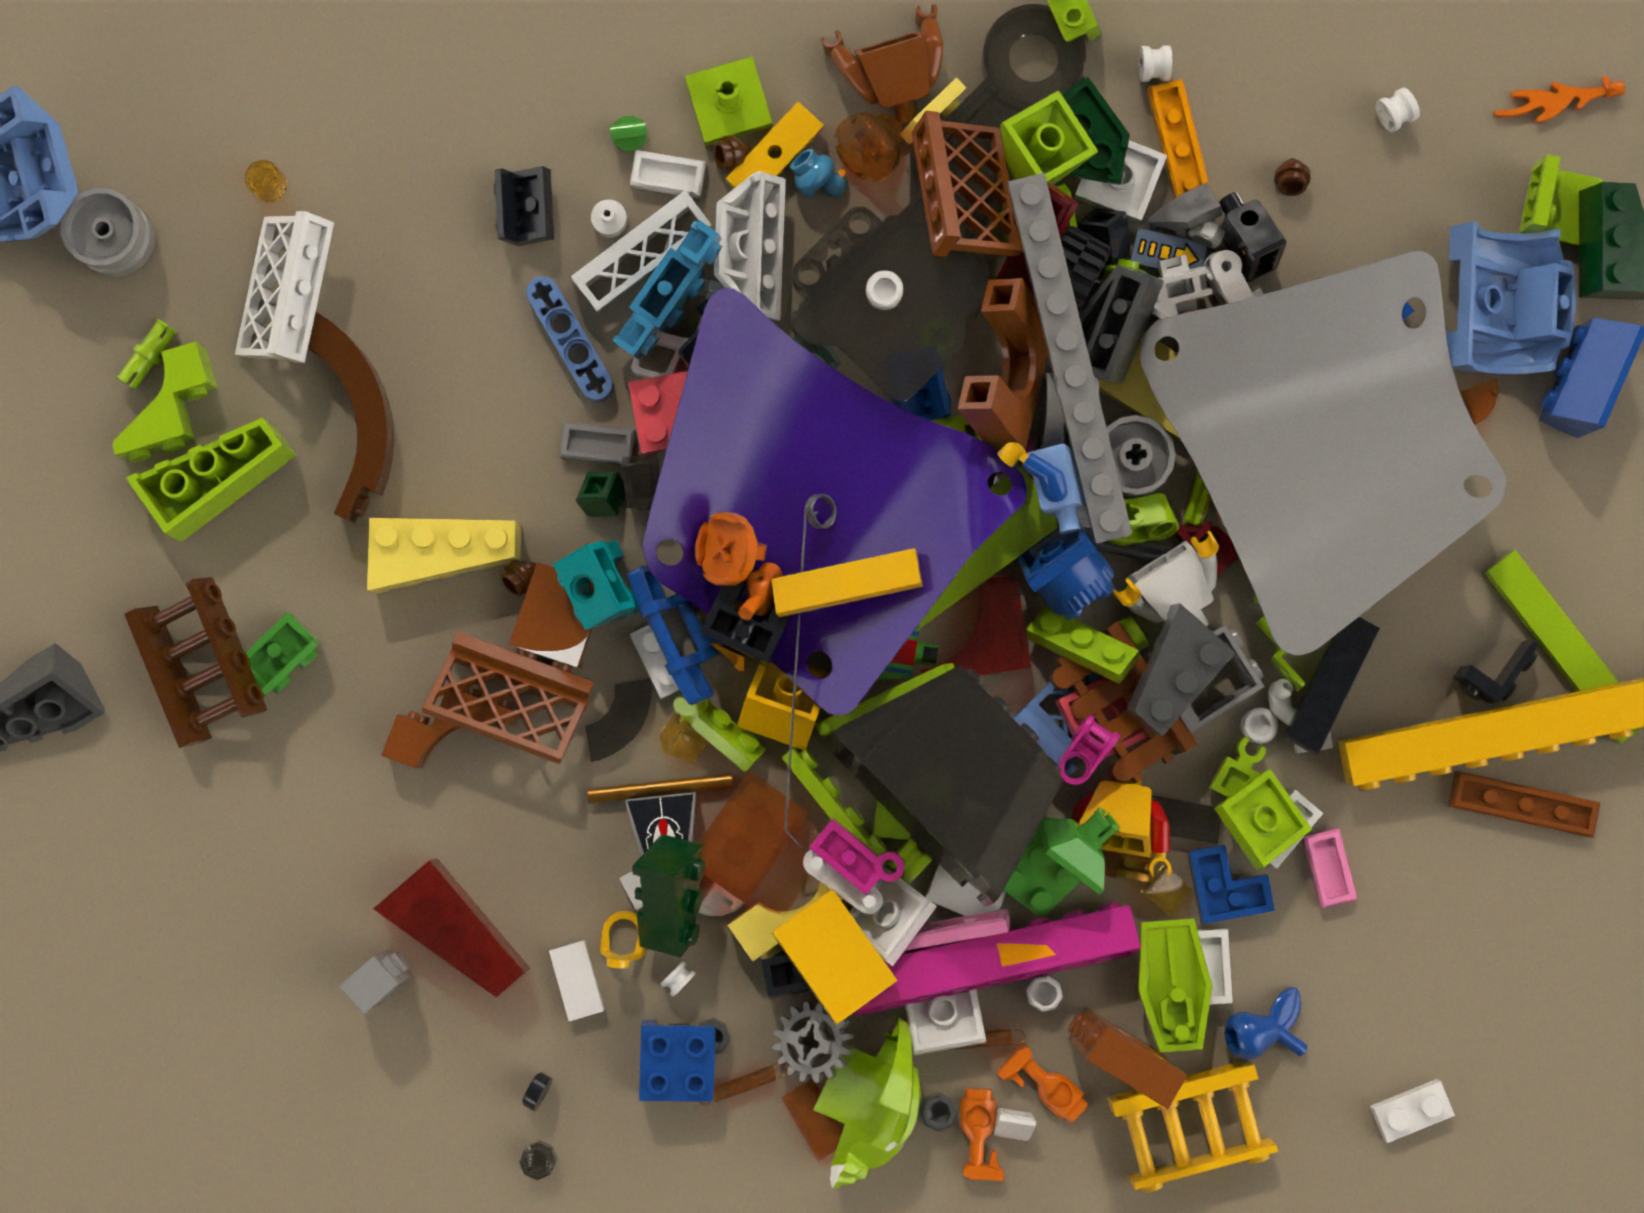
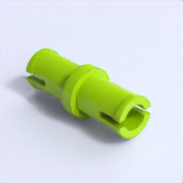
M157 319L140 345L136 344L133 350L135 353L116 378L123 383H127L126 385L132 389L137 390L152 366H158L161 361L159 358L161 351H164L178 332L172 327H168V324L160 319Z

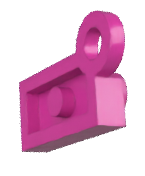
M832 818L809 846L814 853L865 895H867L879 879L887 882L896 881L904 872L905 864L899 854L888 851L879 856L835 818ZM886 860L894 861L897 865L896 871L893 873L885 872L882 867L883 863Z

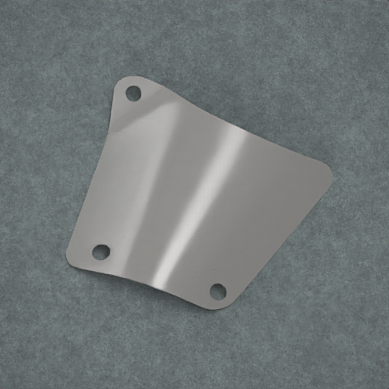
M1415 250L1249 299L1160 319L1150 326L1143 336L1140 345V360L1151 390L1191 456L1252 584L1273 639L1281 650L1287 653L1304 655L1319 649L1483 520L1504 498L1506 490L1504 471L1476 429L1458 389L1446 340L1438 265L1435 259L1424 251ZM1417 297L1425 304L1426 316L1421 326L1411 329L1403 322L1402 310L1407 300ZM1165 336L1174 338L1179 344L1178 355L1169 361L1159 360L1155 355L1156 343ZM1474 475L1483 476L1490 481L1492 491L1486 497H1473L1464 488L1465 480Z

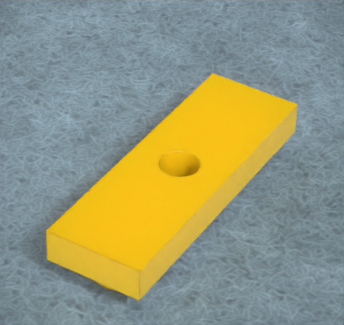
M797 102L745 157L744 162L725 178L726 182L734 189L754 172L758 171L779 177L793 160L824 129V124L801 103ZM772 151H778L781 153V156L773 159L769 154Z

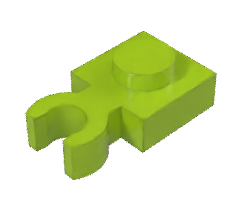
M1242 737L1236 744V759L1225 756L1209 789L1229 798L1260 774L1252 770L1251 767L1254 763L1264 758L1266 748L1259 746L1253 756H1249L1245 751L1249 739Z

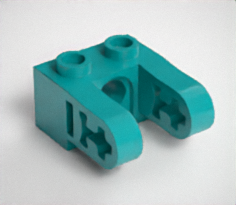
M603 540L586 544L553 563L557 572L558 582L566 590L573 605L574 614L585 630L620 620L639 612V606L633 590L629 591L628 587H625L614 565L625 558L618 540L610 542ZM590 580L594 585V593L590 588Z

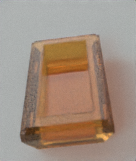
M812 1078L781 1098L815 1157L820 1161L836 1151L843 1129L837 1120L813 1110L821 1091Z

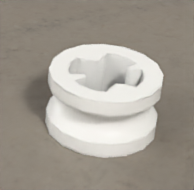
M684 961L660 984L662 987L670 988V995L672 997L696 974L693 970H686V963Z

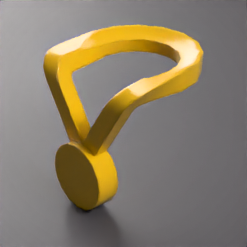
M617 911L610 915L604 923L600 941V953L607 958L606 966L629 968L632 960L641 959L646 953V948L640 947L639 934L634 953L618 955L610 951L609 931L615 921L619 919L630 920L638 929L637 915L630 911Z

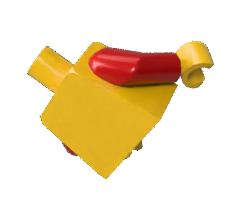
M1132 779L1124 782L1101 781L1094 792H1090L1074 805L1070 819H1073L1080 825L1084 824L1099 807L1106 811L1103 816L1109 813L1119 824L1120 830L1103 843L1102 850L1149 858L1151 851L1155 852V859L1152 860L1149 866L1151 875L1155 878L1154 867L1157 863L1163 862L1168 867L1167 878L1171 876L1172 865L1166 859V853L1170 852V823L1161 804L1153 801L1152 789L1141 786L1142 780L1135 784Z

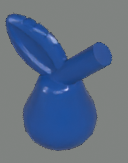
M1291 987L1281 992L1272 1004L1270 1016L1249 1012H1239L1231 1015L1225 1024L1224 1030L1229 1050L1239 1059L1245 1061L1252 1060L1261 1056L1278 1041L1296 1055L1302 1056L1307 1050V1044L1288 1031L1295 1024L1300 1014L1301 997L1299 990Z

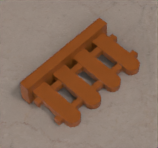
M1119 621L1100 631L1137 649ZM1140 653L1139 660L1120 684L1107 679L1090 691H1088L1081 679L1092 673V670L1068 660L1064 656L1056 660L1059 667L1051 673L1050 681L1056 689L1063 690L1072 686L1079 698L1070 705L1073 717L1081 721L1085 720L1091 713L1095 716V722L1111 733L1117 732L1120 734L1118 741L1112 748L1118 757V760L1113 762L1109 769L1113 780L1124 782L1132 779L1134 784L1144 779L1141 771L1159 759L1164 764L1174 759L1170 753L1171 751L1174 755L1187 752L1198 744L1181 717L1176 720L1163 736H1154L1127 711H1124L1109 722L1101 710L1120 697L1126 706H1129L1133 696L1131 690L1135 691L1142 672L1147 666ZM1141 728L1148 740L1127 752L1121 741ZM1091 734V736L1095 738L1097 741H1099L1100 743L1103 742L1097 736Z

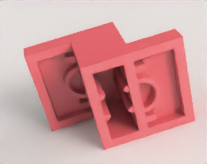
M688 371L628 382L642 455L666 451Z

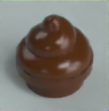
M733 135L723 136L721 141H716L713 147L714 159L718 168L721 170L727 169L729 172H732L743 163L745 157L752 151L749 145H746L744 141Z
M1290 158L1282 163L1274 174V182L1278 190L1287 196H1296L1303 193L1311 180V172L1308 166L1295 158Z
M512 561L504 567V572L500 575V579L511 594L516 597H520L523 593L526 594L536 563Z

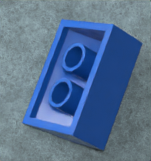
M1592 318L1581 325L1578 324L1573 329L1570 341L1572 346L1567 357H1563L1559 361L1554 371V376L1557 377L1553 389H1549L1541 400L1540 409H1543L1538 421L1576 438L1604 428L1643 341L1644 326L1600 318Z

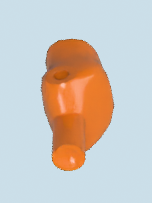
M764 563L757 571L751 572L746 579V595L748 599L738 610V614L742 619L750 620L754 614L764 616L772 609L774 595L771 579L783 576L778 565Z

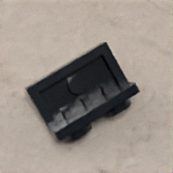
M544 166L517 172H511L503 168L496 169L494 194L496 197L497 218L495 226L499 240L516 246L554 240L551 169Z

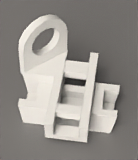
M1186 255L1157 262L1160 274L1158 278L1164 280L1152 314L1158 318L1164 319L1183 314L1188 310L1197 311L1195 298L1213 294L1212 288H1208L1205 274L1208 273L1207 267L1201 266L1189 269Z

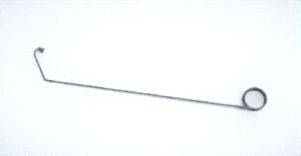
M814 494L806 502L801 572H803L807 517L810 524L817 529L829 528L835 521L836 506L829 495ZM819 497L827 501L828 504L830 503L833 511L830 519L826 520L823 525L816 519L818 511L813 513V506ZM798 613L784 831L806 854L807 851L787 831L801 616Z

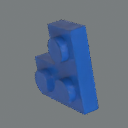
M1225 845L1187 851L1202 924L1275 911L1268 875L1261 874L1232 880Z

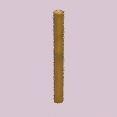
M732 773L591 788L588 789L589 803L733 788Z

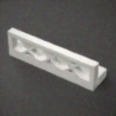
M686 190L571 276L572 282L584 294L597 313L656 269L670 247L675 251L678 249L688 232L676 231V220L688 211H691L698 221H702L709 227L712 226ZM658 234L670 235L668 249L662 254L646 252L647 242ZM674 236L683 237L673 244ZM630 255L641 257L640 269L634 275L617 274L618 265ZM645 257L654 258V260L644 266ZM601 277L612 278L611 292L598 301L588 287ZM617 279L626 280L616 288Z

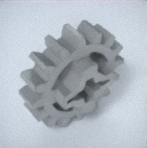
M804 1002L803 1011L798 1006L791 1007L792 1018L781 1016L779 1020L785 1027L783 1030H774L773 1033L781 1038V1043L773 1046V1050H782L783 1056L777 1061L778 1064L788 1063L790 1065L787 1070L789 1076L800 1072L799 1078L801 1082H808L811 1074L815 1083L823 1082V1073L828 1078L836 1077L834 1067L845 1068L847 1063L842 1059V1056L853 1053L851 1048L846 1047V1041L853 1039L854 1036L849 1033L845 1034L843 1030L849 1024V1021L843 1020L835 1025L820 1002L815 1010L812 1002ZM810 1017V1020H807L806 1027L801 1030H795L802 1020ZM828 1024L834 1032L835 1039H832L827 1030ZM809 1036H814V1039L819 1041L818 1048H813L812 1044L807 1043ZM792 1045H794L799 1054L798 1059L793 1052ZM825 1054L832 1055L825 1064L816 1067V1064H819L820 1057Z

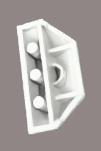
M758 171L754 172L717 202L716 232L722 238L719 242L722 249L714 260V275L725 288H733L748 297L771 321H780L786 179Z

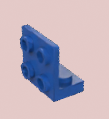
M642 1020L639 1101H713L715 1027L656 1025V1020Z

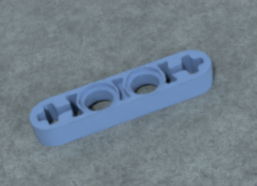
M539 276L534 278L527 286V298L576 383L588 400L599 403L606 401L613 392L614 384L557 284L548 277ZM543 286L546 290L552 288L553 290L548 294L554 306L556 307L560 302L563 305L549 311L541 298L534 299L538 295L537 288ZM549 311L545 316L542 315V312ZM559 315H565L571 320L570 329L563 334H558L551 328L553 319ZM578 345L586 347L589 351L587 361L582 364H574L569 359L571 349ZM595 363L598 364V367L592 368V371L599 381L606 380L602 385L604 391L600 394L595 390L588 391L592 384L586 373L581 377L578 376L579 372L589 370Z

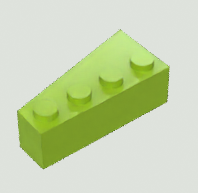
M262 417L219 436V439L204 446L200 444L189 449V453L171 461L166 459L155 464V468L141 474L137 472L125 478L163 532L183 542L296 457L297 454L278 428Z

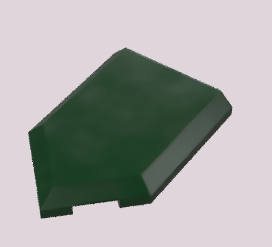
M1087 76L1064 92L1062 96L1098 152L1069 173V175L1075 178L1121 185L1130 134Z

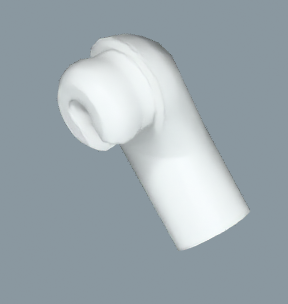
M1279 679L1273 682L1268 689L1269 708L1276 718L1289 726L1297 710L1291 705L1293 685L1286 679Z

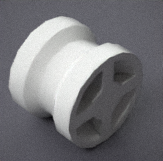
M1162 45L1159 49L1141 46L1138 58L1140 82H1149L1152 78H1159L1162 82L1170 81L1173 65L1171 46Z
M1405 87L1396 90L1393 97H1383L1375 104L1376 113L1381 124L1391 133L1399 130L1402 123H1412L1420 117L1418 103L1413 94Z

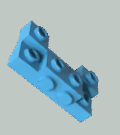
M700 220L692 223L690 226L691 230L676 251L671 247L630 305L629 308L634 313L619 335H616L612 340L637 359H640L642 354L648 356L659 341V337L656 336L659 330L665 333L668 327L674 329L685 313L681 308L689 297L695 299L705 284V281L702 280L705 273L701 268L705 263L710 265L722 249V246L719 244L722 239L721 236Z

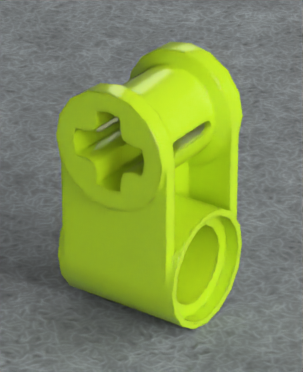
M1153 493L1143 497L1124 499L1132 535L1109 541L1119 546H1126L1151 540L1160 541L1174 535L1179 529V524L1166 495L1163 493Z

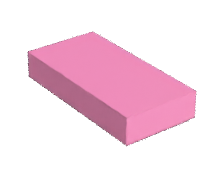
M1334 828L1305 835L1302 841L1319 907L1325 908L1357 900L1340 829Z

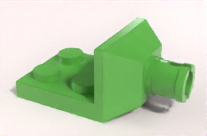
M1100 807L1081 825L1073 819L1041 818L987 871L988 879L1038 917L1043 918L1081 881L1098 894L1104 891L1105 858L1101 847L1113 834L1120 830V826L1111 814L1107 813L1103 816L1106 811Z

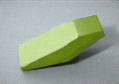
M1191 918L1141 922L1138 993L1158 1052L1201 1050L1204 1045L1213 985L1195 920Z

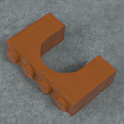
M1022 278L988 280L981 313L995 330L1000 340L1003 354L1002 378L999 375L965 376L957 410L982 441L997 451L1009 442L1019 443L1026 450L1048 351L1034 295Z
M1086 1008L1083 1014L1078 1012L1069 1025L1068 1031L1071 1032V1035L1068 1039L1089 1062L1166 1109L1170 1107L1188 1075L1167 1061L1168 1058L1163 1053H1159L1155 1048L1089 1008Z

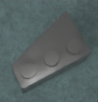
M1117 265L1088 301L1090 304L1079 317L1095 377L1107 382L1124 383L1164 280L1131 267Z
M1181 603L1170 606L1167 613L1168 617L1153 646L1154 650L1149 662L1142 672L1126 710L1154 736H1163L1235 654L1228 645Z

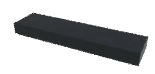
M1358 617L1332 637L1283 738L1314 755L1319 754L1380 629L1379 627Z

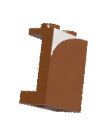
M537 562L509 645L518 647L516 653L537 660L538 655L551 658L550 666L571 673L573 666L582 668L584 663L582 659L593 628L585 630L582 623L577 620L566 590L558 582L555 568ZM590 580V588L594 593V585Z

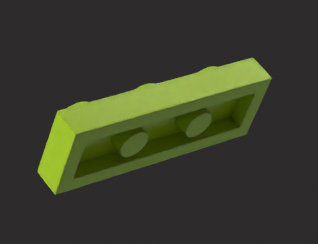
M1047 606L1042 609L1026 629V639L1118 684L1122 682L1139 660V650L1075 619L1066 620L1063 615H1056Z

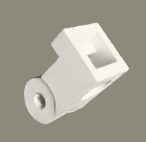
M1229 250L1219 251L1210 254L1206 258L1203 267L1208 268V273L1205 274V277L1219 305L1263 295L1261 288L1250 290L1241 273V259L1235 252Z

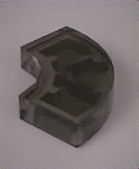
M651 678L615 684V698L609 712L598 722L585 726L591 762L605 759L621 751L640 732L651 707Z

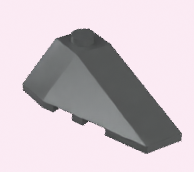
M56 643L26 660L0 683V751L7 750L9 744L29 739L30 743L43 740L44 734L62 730L63 734L76 731L104 714L105 708L82 664Z

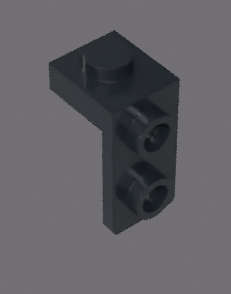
M1534 639L1522 641L1495 681L1473 665L1460 666L1453 679L1461 684L1459 689L1472 699L1478 700L1481 698L1487 703L1505 701L1516 689L1517 684L1514 681L1520 672L1527 671L1535 662L1537 654L1534 652L1540 643Z

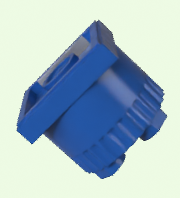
M1080 521L1081 530L1069 534H1059L1057 528L1017 558L1025 579L1034 592L1038 591L1056 615H1063L1066 620L1076 619L1083 613L1085 606H1088L1095 599L1102 600L1108 597L1115 588L1112 583V578L1114 577L1113 569L1091 541Z

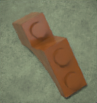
M472 686L459 690L465 703L481 698L478 697L480 690ZM453 692L443 696L439 707L450 709L459 705ZM502 699L493 702L499 716L515 711L512 709L514 703L509 700ZM487 705L469 711L473 720L484 722L493 719ZM411 710L408 716L397 714L381 756L413 768H422L434 747L444 737L461 727L437 718L430 725V717ZM518 719L512 720L504 724L516 726Z

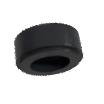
M542 1072L538 1073L523 1097V1106L536 1111L545 1098L553 1078Z

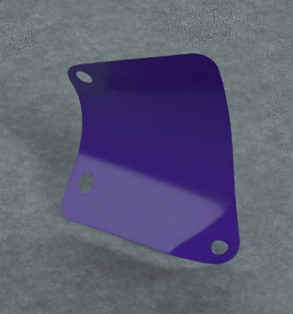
M723 288L713 293L703 312L646 525L643 553L651 574L661 584L709 614L723 585H715L703 576L706 573L703 571L702 566L697 564L695 542L703 523H708L713 518L710 516L715 513L732 512L745 517L753 527L757 542L767 545L765 560H756L752 572L757 571L764 563H774L780 567L783 576L801 573L804 511L807 500L814 494H826L832 498L836 506V517L833 525L824 529L814 528L807 517L803 572L915 548L918 554L923 587L800 613L796 685L829 714L844 715L857 707L970 556L1024 504L1027 495L1026 484L1019 469L1015 465L1010 467L1004 463L998 456V451L984 441L911 414L882 399L821 361L794 341L744 294L733 288ZM999 471L1005 473L1011 480L1010 492L1006 495H996L991 492L987 484L991 474ZM819 497L813 506V513L818 511L816 519L823 525L826 520L830 519L833 512L830 503L828 504L827 501ZM669 539L678 542L683 550L681 561L675 565L662 563L656 555L657 546L661 541ZM746 585L738 602L745 603L748 599ZM772 609L764 616L754 614L751 619L760 623L763 620L767 622ZM798 613L791 615L771 660L793 682ZM814 651H823L831 658L832 671L826 678H816L808 670L807 659Z

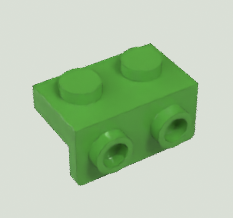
M289 611L245 651L249 658L250 668L256 683L261 688L264 696L271 690L278 694L292 680L288 674L297 665L304 669L319 654L314 649L320 641Z

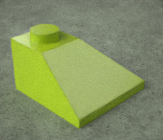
M1059 90L1000 124L1007 170L1013 180L1045 173L1047 184L1052 183L1054 185L1098 152Z

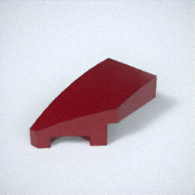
M1203 522L1202 526L1181 525V523H1178L1179 529L1174 535L1181 543L1187 541L1193 548L1191 538L1196 537L1199 543L1203 542L1208 537L1207 531H1211L1219 545L1216 553L1217 578L1239 559L1230 537L1218 526H1212V522Z

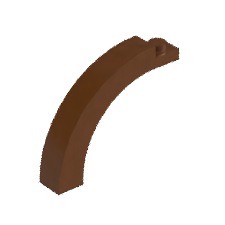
M315 312L308 350L320 356L338 375L350 397L357 424L356 456L350 477L334 512L335 515L355 523L357 517H362L368 508L370 498L367 497L368 492L372 491L382 496L388 482L394 450L392 413L385 388L365 353L333 322Z

